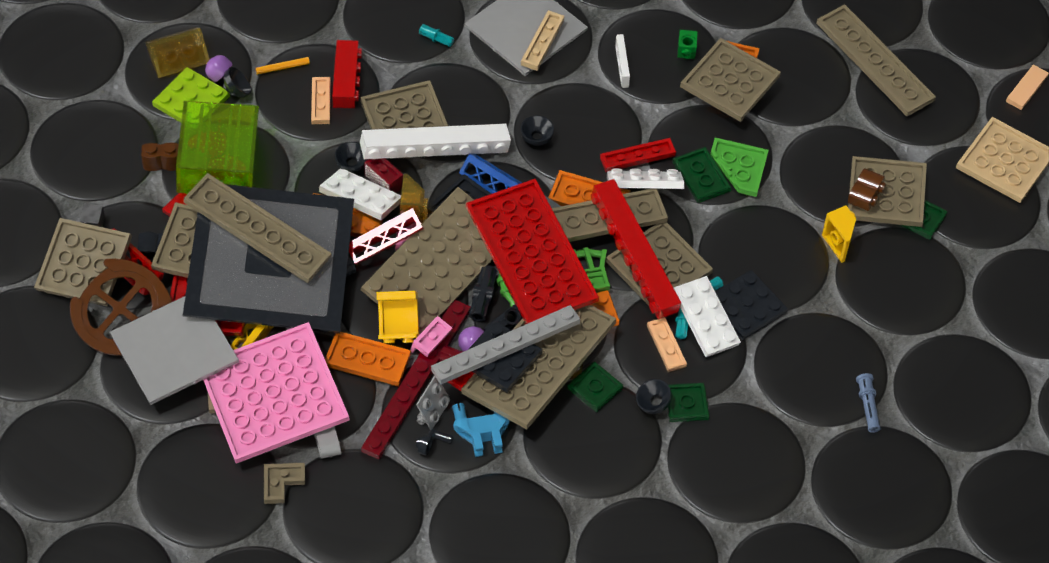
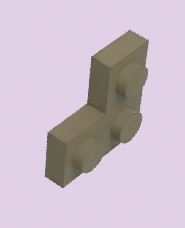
M305 463L264 464V504L285 503V485H305Z

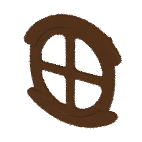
M112 258L104 260L103 263L107 269L100 273L86 287L80 298L73 297L71 299L70 315L77 334L88 346L104 354L122 356L114 340L106 338L104 332L119 315L125 316L131 322L138 319L126 306L139 290L145 288L149 291L152 299L151 312L172 303L164 284L150 270L132 261ZM127 277L135 280V285L119 302L100 288L102 284L115 278ZM94 295L113 308L110 315L96 329L90 325L87 315L89 301Z

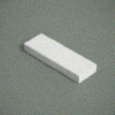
M620 34L616 36L615 43L622 88H629L630 74L624 36Z

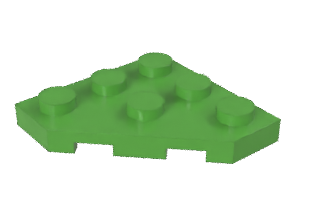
M715 138L711 156L738 193L757 197L769 150Z

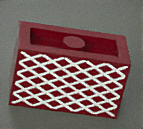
M385 158L368 159L364 162L365 176L371 182L395 193L403 188V174Z

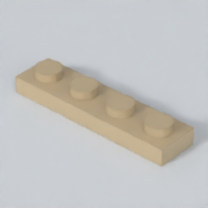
M547 11L521 60V66L538 71L564 22V15Z

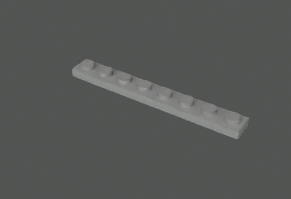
M569 305L431 366V371L440 385L576 326L580 324V318L572 306Z

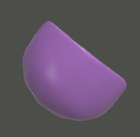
M217 55L207 62L205 73L213 82H217L224 76V72L232 66V62L223 55Z
M475 326L465 328L458 337L459 348L463 352L468 350L484 331Z

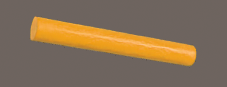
M309 57L256 67L255 70L258 75L310 64Z

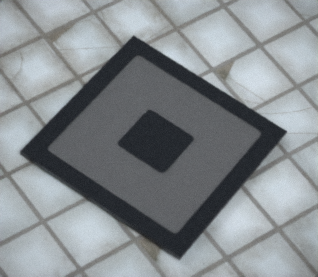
M225 184L329 251L331 258L312 280L306 283L198 212L183 317L294 328L309 322L313 331L340 333L354 199Z

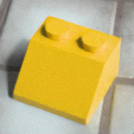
M846 205L827 213L822 232L823 238L841 263L845 262L856 222L854 212L850 211Z

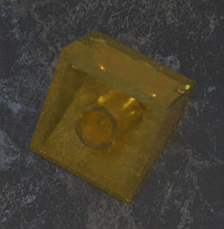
M404 174L400 215L413 208L422 225L424 220L428 218V198H425V190L408 174Z

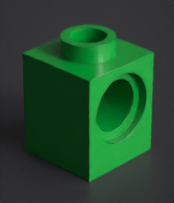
M680 30L677 58L695 59L698 31Z

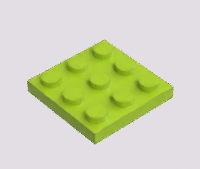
M186 67L152 103L155 108L192 130L197 131L230 97V94L221 86Z

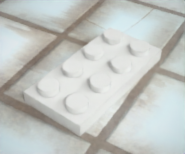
M341 168L319 186V192L327 196L353 198V208L379 220L384 219L403 200V196Z
M614 168L611 171H607V181L615 179L619 188L684 189L682 174L676 169L660 172L658 169H649L648 171L630 169V171H622V169Z
M707 276L674 287L681 301L680 308L705 357L739 346L741 341Z

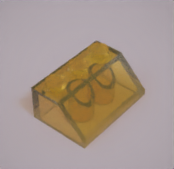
M199 27L146 42L148 53L158 78L181 72L186 67L191 69L205 65L210 60L202 31Z

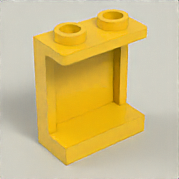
M376 292L379 306L378 339L383 340L385 344L395 343L397 339H403V343H412L419 336L418 292Z

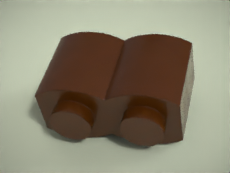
M147 143L142 145L141 157L144 170L158 171L164 169L175 171L181 169L179 144L164 143L160 145L157 143Z
M864 168L849 193L848 203L867 211L870 210L871 206L875 207L879 198L878 194L883 193L886 187V183H884L885 176Z

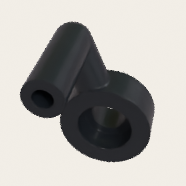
M431 430L428 435L424 434L418 438L416 442L418 453L428 455L434 439L451 443L453 436L437 430Z

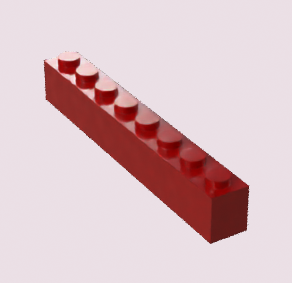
M615 179L594 185L591 200L594 205H597L601 219L605 220L609 234L613 235L616 240L617 249L624 255L625 264L631 268L634 281L639 283L642 296L647 298L650 311L656 315L657 319L679 312L681 301Z

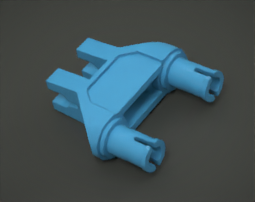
M459 403V409L458 404L452 406L455 417L453 423L454 430L472 444L475 457L483 456L482 442L486 441L492 442L494 454L502 453L503 444L501 436L510 420L496 412L491 415L467 418L463 403Z

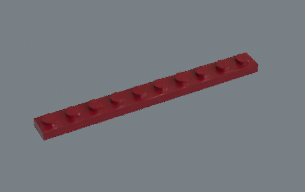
M457 300L450 304L442 320L452 327L451 332L428 357L420 352L362 445L361 452L378 460L380 459L432 375L431 366L439 363L442 348L445 345L449 346L470 313L471 306Z

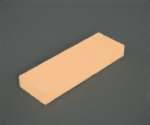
M1033 64L1007 97L1006 102L1022 110L1048 77L1049 73Z
M312 77V124H330V77Z
M663 317L647 322V328L668 373L687 367V362L666 318Z

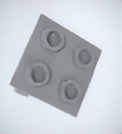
M435 376L416 404L420 411L417 415V422L421 425L427 423L430 430L433 429L450 402V398L443 385H440Z

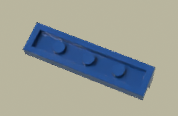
M469 154L459 172L461 175L465 174L492 194L498 192L496 186L498 183H504L506 189L522 183L477 154ZM470 163L475 166L477 174L470 175L466 172ZM489 174L492 183H483L481 175Z

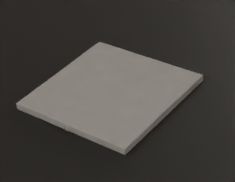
M496 0L464 23V26L524 76L532 72L533 69L521 66V60L548 10L564 15V22L542 63L588 30L585 24L554 0Z
M185 296L110 331L111 337L150 405L239 362L215 320L183 317Z

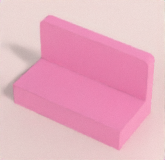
M437 316L413 341L410 349L411 352L414 353L417 349L428 357L451 332L452 327Z

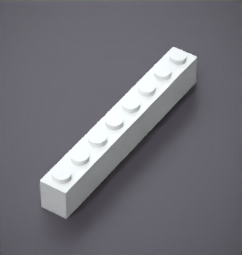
M506 124L362 130L360 139L364 159L507 153L511 142Z

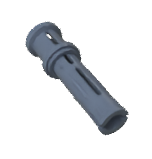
M865 373L857 376L856 382L860 388L859 397L863 400L868 431L874 433L881 430L874 399L876 397V390L873 388V375Z

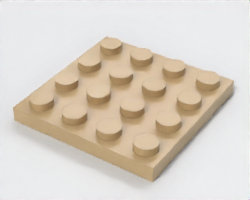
M992 117L959 160L956 169L1021 203L1048 166L1049 147Z

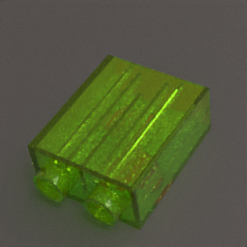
M184 101L176 163V193L188 194L207 173L224 184L253 187L258 141L259 105Z

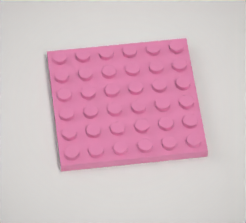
M309 322L233 350L239 359L238 363L203 379L235 463L242 462L350 420Z

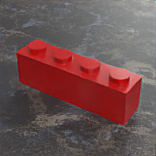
M337 40L332 95L333 108L355 109V101H359V90H356V87H360V76H357V73H361V62H358V59H362V48H359L358 41Z

